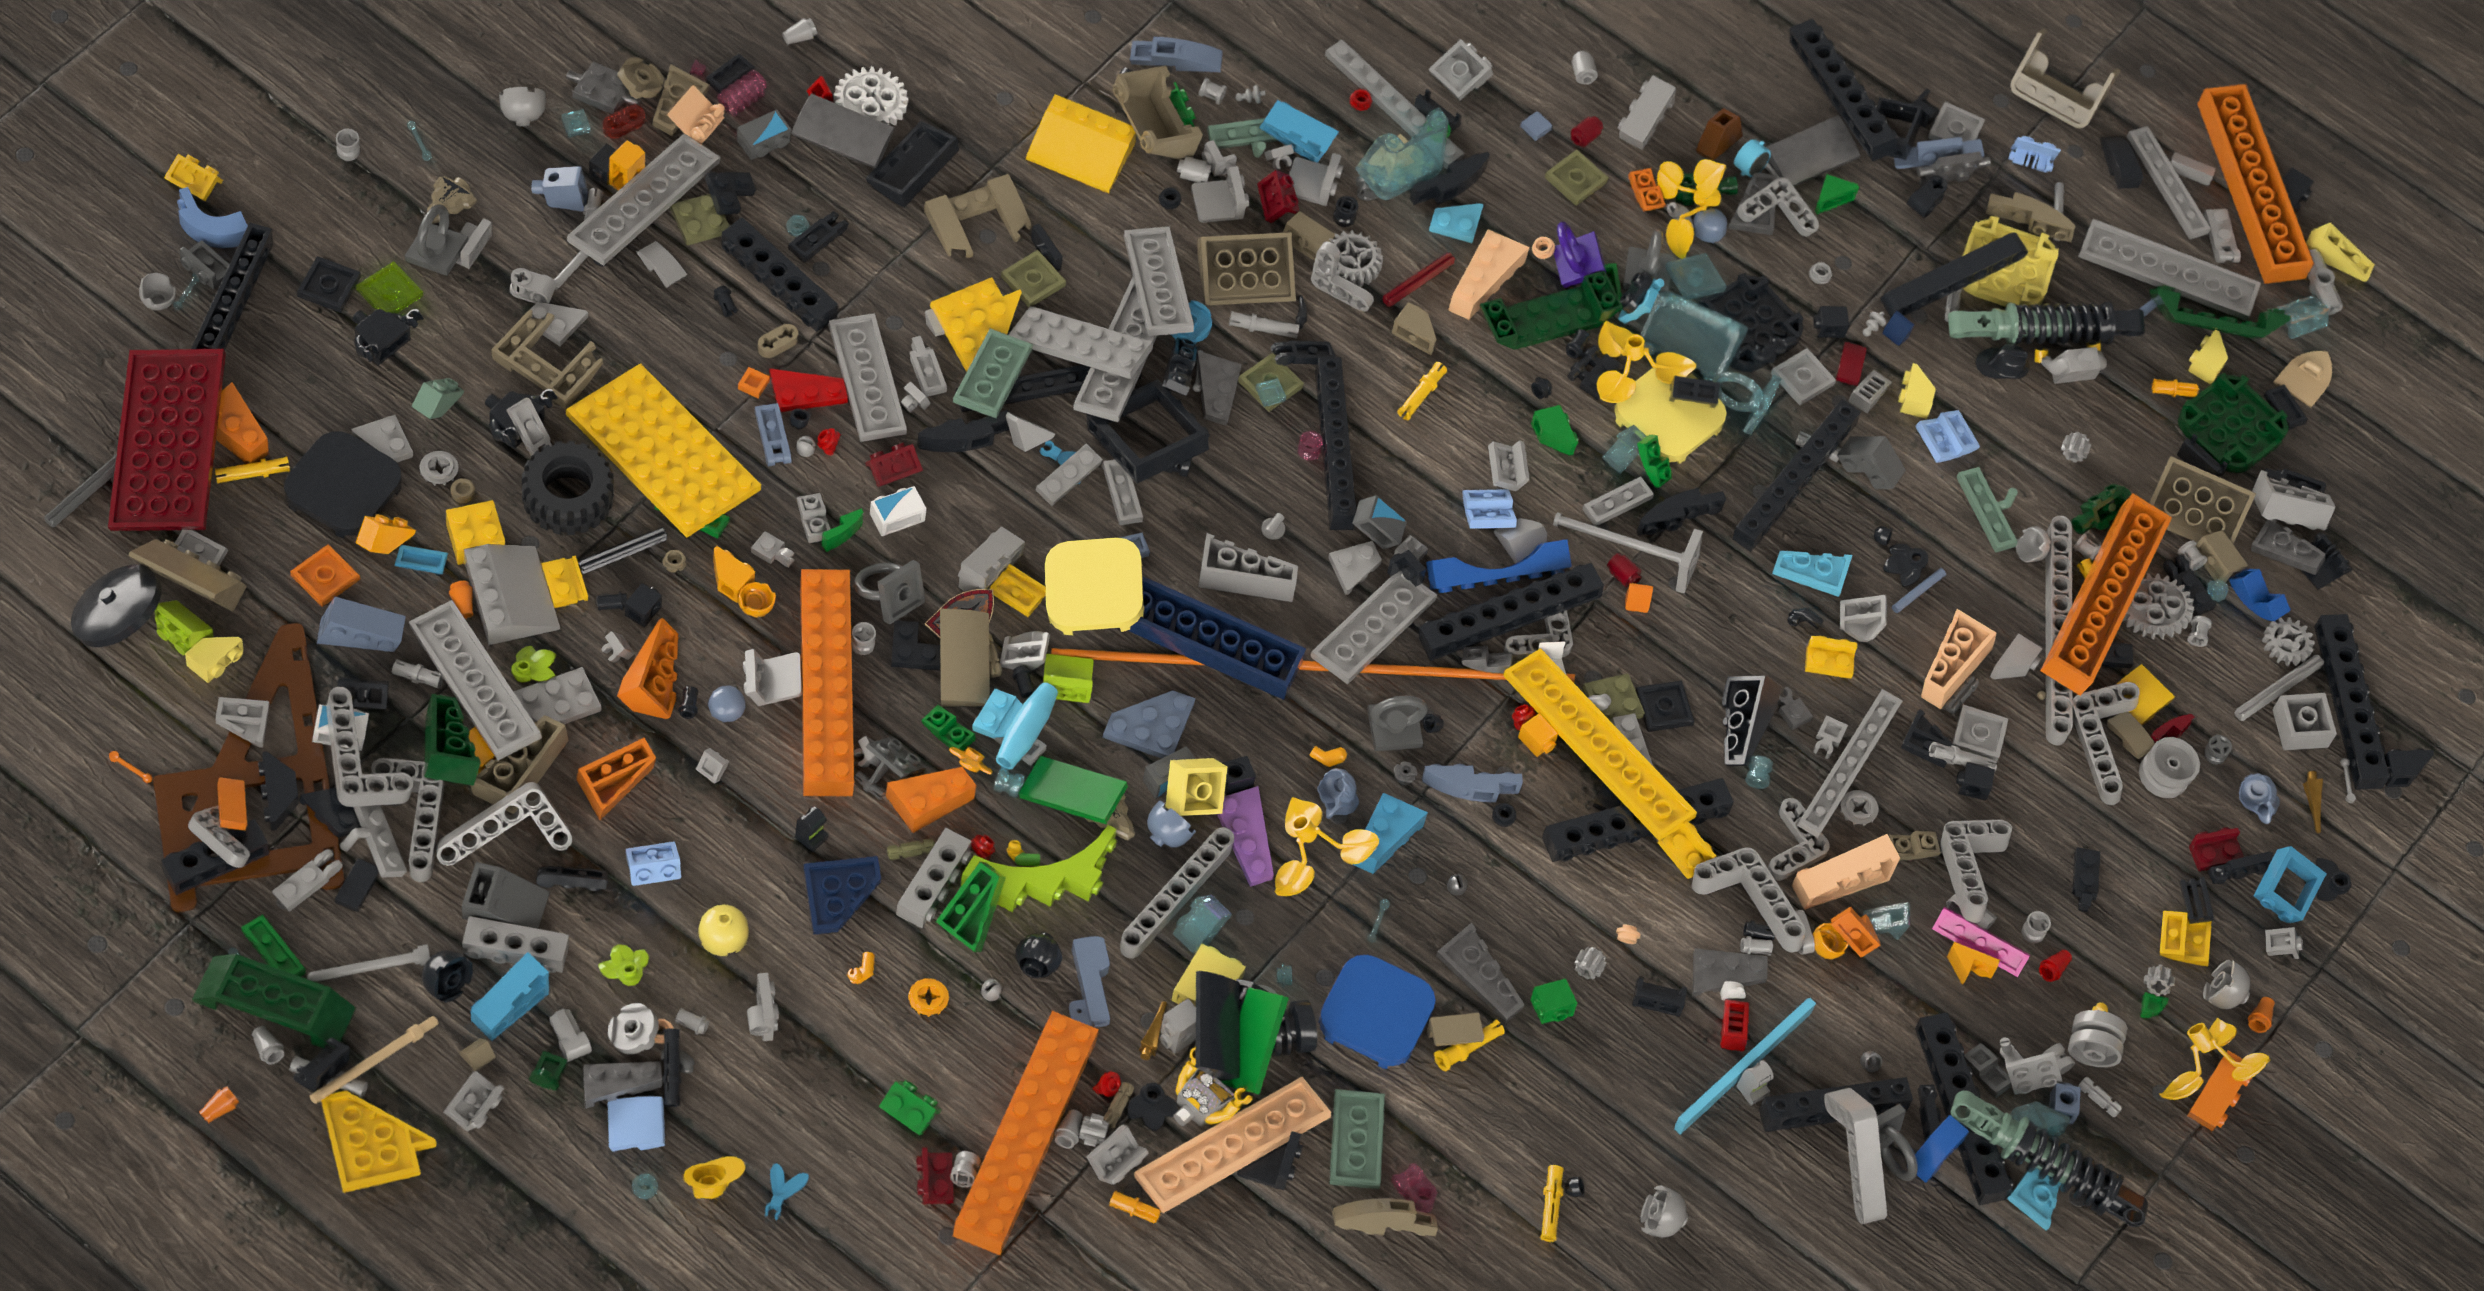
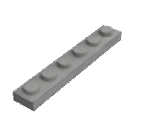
M2146 126L2130 131L2127 135L2129 142L2188 238L2194 239L2209 234L2211 230L2209 224L2149 127Z

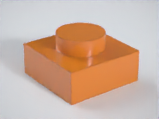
M748 367L738 383V390L759 399L770 382V376Z

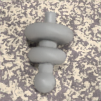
M1254 85V91L1251 92V89L1247 88L1244 94L1237 93L1235 98L1237 101L1247 99L1249 103L1252 102V98H1255L1256 103L1259 104L1261 103V96L1266 95V92L1260 91L1259 86Z
M1884 312L1870 313V319L1866 321L1868 327L1863 330L1864 336H1870L1872 330L1878 331L1879 326L1886 325L1883 317Z

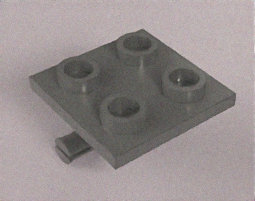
M889 737L866 745V748L882 761L871 779L863 774L862 771H859L854 776V779L864 786V791L867 793L871 792L878 800H881L886 795V792L876 784L889 768L902 778L923 772L926 767L921 763L918 756L904 749L903 744L899 740Z

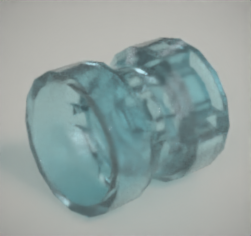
M1753 756L1749 761L1748 767L1750 771L1747 772L1745 781L1753 788H1767L1770 782L1769 773L1772 771L1773 762L1764 756Z
M1001 767L993 790L1000 793L1004 791L1009 796L1017 798L1025 775L1019 773L1012 774L1008 769Z

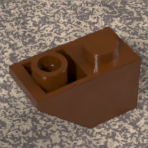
M1725 108L1719 111L1708 121L1696 148V153L1712 161L1718 158L1743 137L1740 117Z

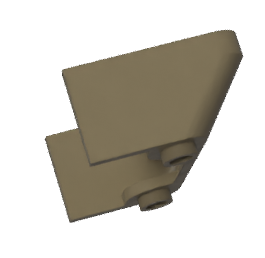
M2044 28L2035 36L2011 81V90L2015 95L2071 126L2083 128L2089 124L2105 100L2121 70L2117 68L2112 71L2104 86L2099 83H2092L2085 88L2083 94L2045 74L2049 65V59L2045 53L2038 50L2048 31Z

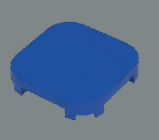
M1357 955L1349 959L1343 966L1323 1004L1318 1023L1325 1035V1040L1333 1045L1334 1041L1359 1052L1379 1062L1377 1067L1387 1069L1388 1066H1398L1402 1063L1405 1064L1411 1057L1413 1049L1429 1018H1431L1436 1001L1434 991L1421 978L1374 956Z

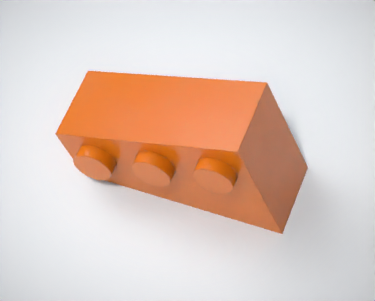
M231 382L221 392L216 440L244 463L260 462L261 459L269 454L268 438L233 382Z
M645 738L578 769L576 780L599 820L654 768L656 757Z
M963 767L888 782L886 798L911 832L915 833L972 801L975 797L976 784Z
M2227 1050V1053L2236 1062L2241 1063L2242 1058ZM2223 1056L2187 1116L2211 1131L2216 1126L2221 1128L2229 1116L2225 1114V1111L2229 1105L2234 1107L2241 1094L2237 1093L2241 1085L2246 1087L2252 1078L2245 1081L2235 1080L2232 1077V1072L2236 1067Z

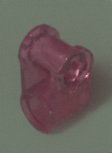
M1411 1163L1407 1170L1399 1175L1395 1174L1392 1176L1394 1187L1406 1200L1414 1201L1416 1211L1428 1213L1433 1209L1437 1190L1417 1164ZM1419 1196H1426L1429 1200H1423Z

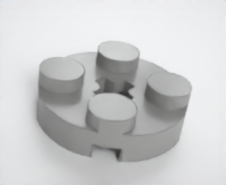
M633 1003L620 1009L622 1012L617 1017L613 1016L609 1023L608 1037L620 1052L626 1054H635L652 1048L659 1026L656 1014L643 1004ZM634 1024L638 1026L636 1031L633 1033L629 1032V1029H632Z

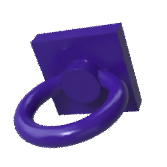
M1560 222L1557 225L1560 244L1555 246L1554 256L1564 289L1583 282V278L1586 275L1601 271L1606 272L1596 233L1593 231L1575 238L1570 226L1566 222Z

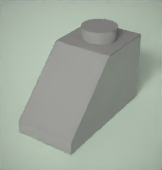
M2018 633L1995 665L1990 677L1992 679L2026 676L2030 669L2035 670L2042 659L2039 655L2043 648Z

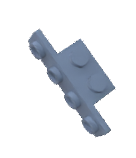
M1962 137L1924 141L1917 142V147L1911 148L1907 160L1894 158L1896 169L1932 165L1940 157L1979 151L1982 158H1984V151L1980 139L1962 141Z

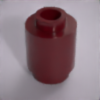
M1595 116L1585 118L1571 129V140L1577 146L1586 147L1601 135L1603 130L1602 122Z
M1617 553L1607 564V568L1610 569L1609 573L1625 587H1629L1631 583L1638 584L1642 578L1640 575L1642 570L1626 555L1622 556L1620 553Z

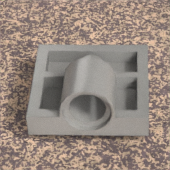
M768 973L758 974L757 1006L750 1007L747 1010L750 1034L762 1036L763 1041L773 1040V1033L778 1030L777 1019H779L778 1006L774 1004V981L769 982Z

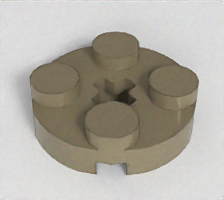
M641 58L627 59L617 73V76L629 90L630 95L636 99L656 97L664 83L661 72L651 63L649 66L642 63L643 59Z

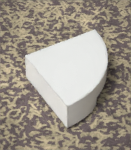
M1726 981L1720 991L1721 1000L1723 1001L1725 999L1735 1000L1746 997L1744 986L1738 982Z

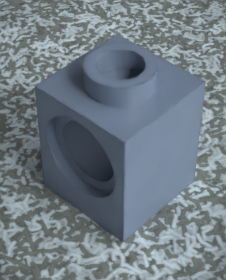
M2057 1083L2050 1093L2049 1120L2068 1124L2075 1122L2080 1110L2081 1087L2073 1086L2070 1083ZM2061 1099L2066 1100L2069 1104L2063 1103Z

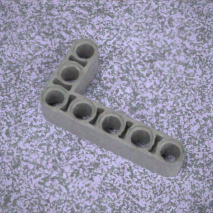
M2124 682L2085 692L2081 696L2076 695L2073 698V721L2102 802L2108 805H2114L2120 801L2123 784L2100 719L2129 712L2137 707L2140 691L2138 686L2132 682ZM2124 695H2131V696H2133V698L2127 699V698H2125V697H2123V696H2124ZM2106 700L2110 704H2102L2101 701ZM2084 706L2088 709L2080 710L2077 707ZM2089 726H2090V727H2093L2094 730L2089 731V730H2086L2085 727H2089ZM2093 747H2099V748H2101L2102 750H2101V751H2094V750L2091 749V748H2093ZM2104 767L2109 769V771L2102 772L2099 770V768ZM2113 788L2116 790V792L2111 793L2108 792L2106 789Z
M344 687L333 688L329 693L326 711L339 802L348 807L402 804L407 802L413 788V779L410 775L406 773L362 775L352 696L350 691ZM334 701H341L344 704H337ZM337 723H344L347 726H340ZM340 745H347L349 748H342ZM342 767H350L352 770L347 771ZM401 786L406 790H399L396 787ZM371 788H378L380 791L376 792L373 791ZM346 789H352L355 793H349Z
M388 758L377 759L371 766L372 774L386 772L413 775L412 792L418 793L409 856L410 876L413 880L425 882L430 879L433 872L435 846L445 786L444 780H429L426 778L425 762ZM401 786L396 787L399 790H406ZM431 798V799H434L435 801H433V802H427V801H425V800ZM426 820L432 821L430 824H423L422 822ZM423 842H426V843H428L429 845H427V846H420L419 844H420V843H423ZM421 864L426 866L424 868H416L417 865Z
M529 782L441 838L436 843L435 851L441 864L446 866L453 865L529 815H531L554 849H567L572 842V836L568 826L542 788L537 783ZM530 792H537L539 794L538 798L533 801L527 800L526 796ZM509 806H516L518 808L514 814L505 813V809ZM542 813H552V817L549 820L543 821L540 819ZM489 819L496 821L495 826L492 828H486L483 825ZM557 832L566 833L562 840L553 839ZM472 833L475 835V838L470 842L462 840L465 834ZM446 847L454 849L453 853L448 856L442 855L441 851Z
M1951 821L1944 826L1940 847L1962 915L1969 922L1977 923L1982 921L1988 903V896L1974 853L2005 851L2012 833V826L2007 821Z
M1742 848L1702 862L1695 867L1692 889L1696 893L1705 895L1741 882L1783 949L1788 952H1797L1802 948L1806 928L1754 849Z
M1851 1088L1826 1093L1824 1101L1828 1113L1846 1127L1854 1209L1858 1222L1863 1225L1885 1219L1887 1217L1876 1111L1869 1102Z

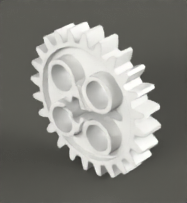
M862 67L861 73L853 69L852 76L846 73L845 80H839V86L835 87L834 93L836 104L889 125L891 123L895 126L897 125V119L902 120L903 113H906L908 98L907 90H903L904 83H898L897 76L891 79L890 71L884 75L882 74V68L878 72H874L873 67L867 72Z

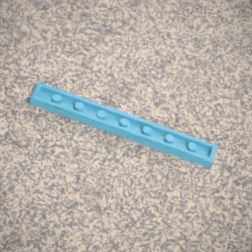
M1807 998L1679 1116L1674 1129L1681 1135L1740 1080L1746 1069L1754 1067L1811 1015L1816 1003L1811 998Z

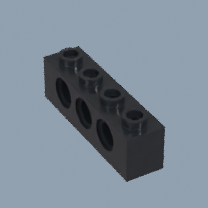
M255 819L247 821L246 830L244 831L236 829L227 831L250 852L246 864L269 855L268 842ZM195 842L189 848L180 852H172L161 860L163 872L175 895L224 875L238 867L231 866L220 856L210 857L209 855L216 852L204 842ZM190 863L196 864L194 867H186Z

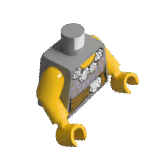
M1194 1047L1190 1051L1191 1061H1187L1178 1077L1175 1092L1178 1096L1176 1104L1180 1110L1174 1114V1118L1181 1126H1185L1191 1119L1201 1127L1206 1124H1219L1233 1117L1241 1109V1104H1249L1252 1101V1096L1248 1095L1242 1100L1241 1094L1246 1091L1245 1088H1239L1233 1094L1217 1078L1196 1068V1047Z

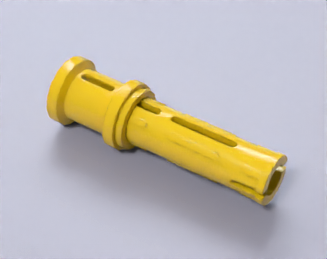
M1495 1020L1483 1028L1484 1040L1482 1042L1455 1044L1443 1051H1436L1434 1059L1437 1065L1446 1072L1458 1061H1465L1471 1052L1500 1035L1502 1036L1505 1033L1503 1026L1497 1027L1500 1022Z

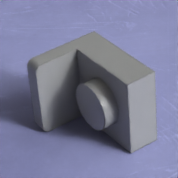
M2295 927L2265 930L2266 952L2268 956L2293 954L2294 959L2300 958L2299 950H2303L2302 936L2297 935Z

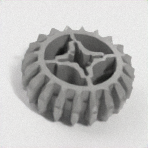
M1344 230L1341 235L1335 233V238L1330 239V242L1335 244L1340 251H1344L1340 253L1336 274L1353 284H1357L1359 287H1362L1364 283L1369 285L1372 280L1377 278L1382 268L1383 256L1381 255V248L1377 247V241L1370 242V235L1363 237L1362 231L1358 235L1354 234L1353 230L1350 234H1347ZM1365 263H1369L1367 266L1361 268V266H1364Z

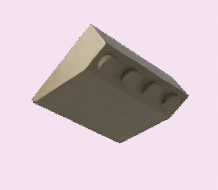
M1291 232L1208 236L1197 239L1198 265L1205 306L1296 301Z
M2170 456L2149 503L2172 517L2166 529L2172 533L2198 543L2205 535L2224 531L2232 544H2234L2256 493Z
M155 539L130 551L128 556L141 565L232 612L247 587L241 582V576L231 571L225 574L219 571L221 568L219 565L209 560L205 564L198 560L199 555L189 550L183 553L177 550L179 545L165 539L164 543Z

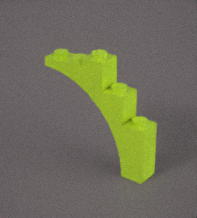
M1107 825L1100 836L1086 849L1066 860L1050 865L1011 867L993 863L974 855L962 874L961 886L979 862H987L1006 877L997 905L1011 912L1015 910L1017 905L1022 906L1027 895L1049 907L1052 906L1055 899L1058 901L1061 899L1065 890L1089 901L1093 894L1097 895L1103 885V882L1100 881L1101 869L1106 862L1105 855L1107 852L1112 853L1118 840L1115 839L1117 829Z

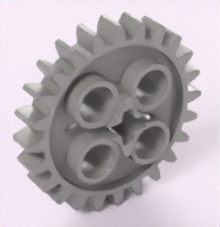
M2147 573L2146 579H2142L2123 621L2127 620L2126 627L2134 626V633L2141 630L2142 637L2150 633L2152 639L2155 638L2156 634H2159L2161 639H2164L2165 634L2172 638L2174 631L2181 634L2182 628L2187 629L2188 623L2191 622L2194 606L2192 605L2194 600L2189 598L2190 591L2184 592L2185 585L2176 586L2178 581L2176 579L2170 582L2168 575L2164 579H2160L2159 573L2156 574L2155 578H2152L2150 573Z

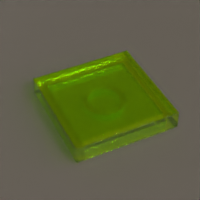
M394 261L356 285V290L375 310L382 309L385 312L398 313L423 297V291Z

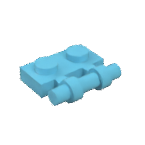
M1653 279L1651 286L1635 311L1627 314L1624 310H1621L1618 320L1626 324L1632 320H1637L1645 313H1650L1656 306L1655 300L1658 296V291L1664 286L1663 279Z

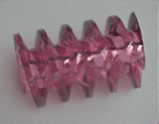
M751 70L748 74L743 75L741 79L736 80L734 84L729 85L727 89H723L720 94H717L719 103L725 107V111L731 116L736 117L738 111L743 112L745 110L744 106L750 107L752 105L751 101L756 103L758 96L760 98L765 96L764 89L767 88V83L759 72Z

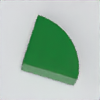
M2145 992L2142 998L2140 1017L2150 1018L2157 1016L2163 1011L2169 998Z

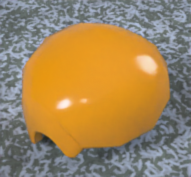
M759 582L747 583L739 592L738 604L745 614L755 618L762 617L772 610L776 593L772 592L768 584H761Z
M1823 923L1814 930L1812 935L1815 942V951L1818 955L1832 960L1845 954L1844 951L1848 947V943L1845 942V939L1831 923Z

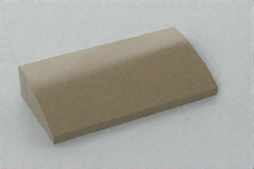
M940 609L941 707L984 706L990 697L989 613L963 609Z

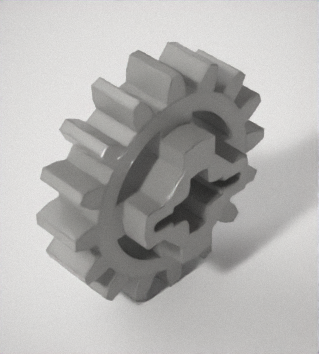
M2288 617L2286 622L2282 618H2279L2277 622L2272 621L2269 627L2266 628L2265 636L2262 639V642L2266 643L2264 650H2270L2269 657H2277V663H2280L2281 660L2285 661L2286 666H2289L2290 662H2293L2295 666L2300 661L2304 663L2311 655L2312 647L2315 644V641L2310 640L2313 634L2306 633L2308 626H2299V620L2292 623L2291 617Z

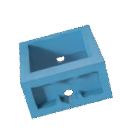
M2292 846L2277 849L2254 897L2260 901L2263 907L2275 912L2281 921L2285 923L2302 921L2327 873ZM2286 867L2306 882L2294 907L2274 892Z

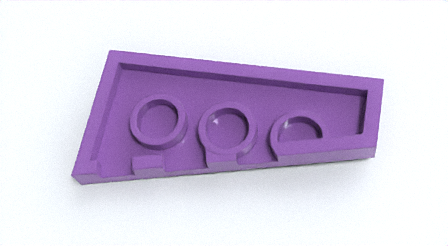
M1259 787L1225 796L1222 814H1217L1222 827L1230 829L1234 834L1232 848L1249 886L1273 880L1274 874Z

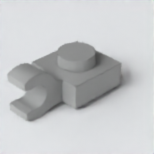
M766 531L751 547V553L770 564L777 560L789 568L794 562L792 558L794 552L785 548V542Z

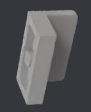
M484 218L478 226L467 222L460 231L461 234L467 235L469 240L462 249L456 263L470 269L492 236V222Z

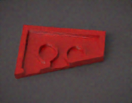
M769 369L775 401L779 405L780 412L848 403L843 378Z

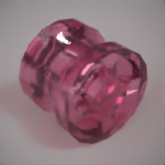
M1314 431L1303 433L1297 450L1299 456L1309 461L1317 459L1322 448V437Z

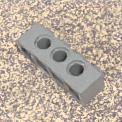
M945 828L898 902L896 915L920 928H923L927 921L931 922L937 912L935 907L939 902L943 903L949 893L947 888L951 883L955 884L961 873L959 869L962 864L967 865L973 854L970 851L972 841ZM944 858H950V859H952L953 861H952V862H946V861H944L943 859H944ZM932 877H938V878H940L941 880H940V881H934V880H932L931 878H932ZM920 896H926V897H928L929 899H928V900H922V899H920L919 897H920Z
M469 916L462 942L463 954L470 958L492 959V961L500 964L506 962L516 964L529 952L549 973H562L569 948V935ZM487 940L496 941L494 944L485 943ZM514 944L521 946L518 949L510 948V946ZM538 949H543L546 952L539 954L535 951Z

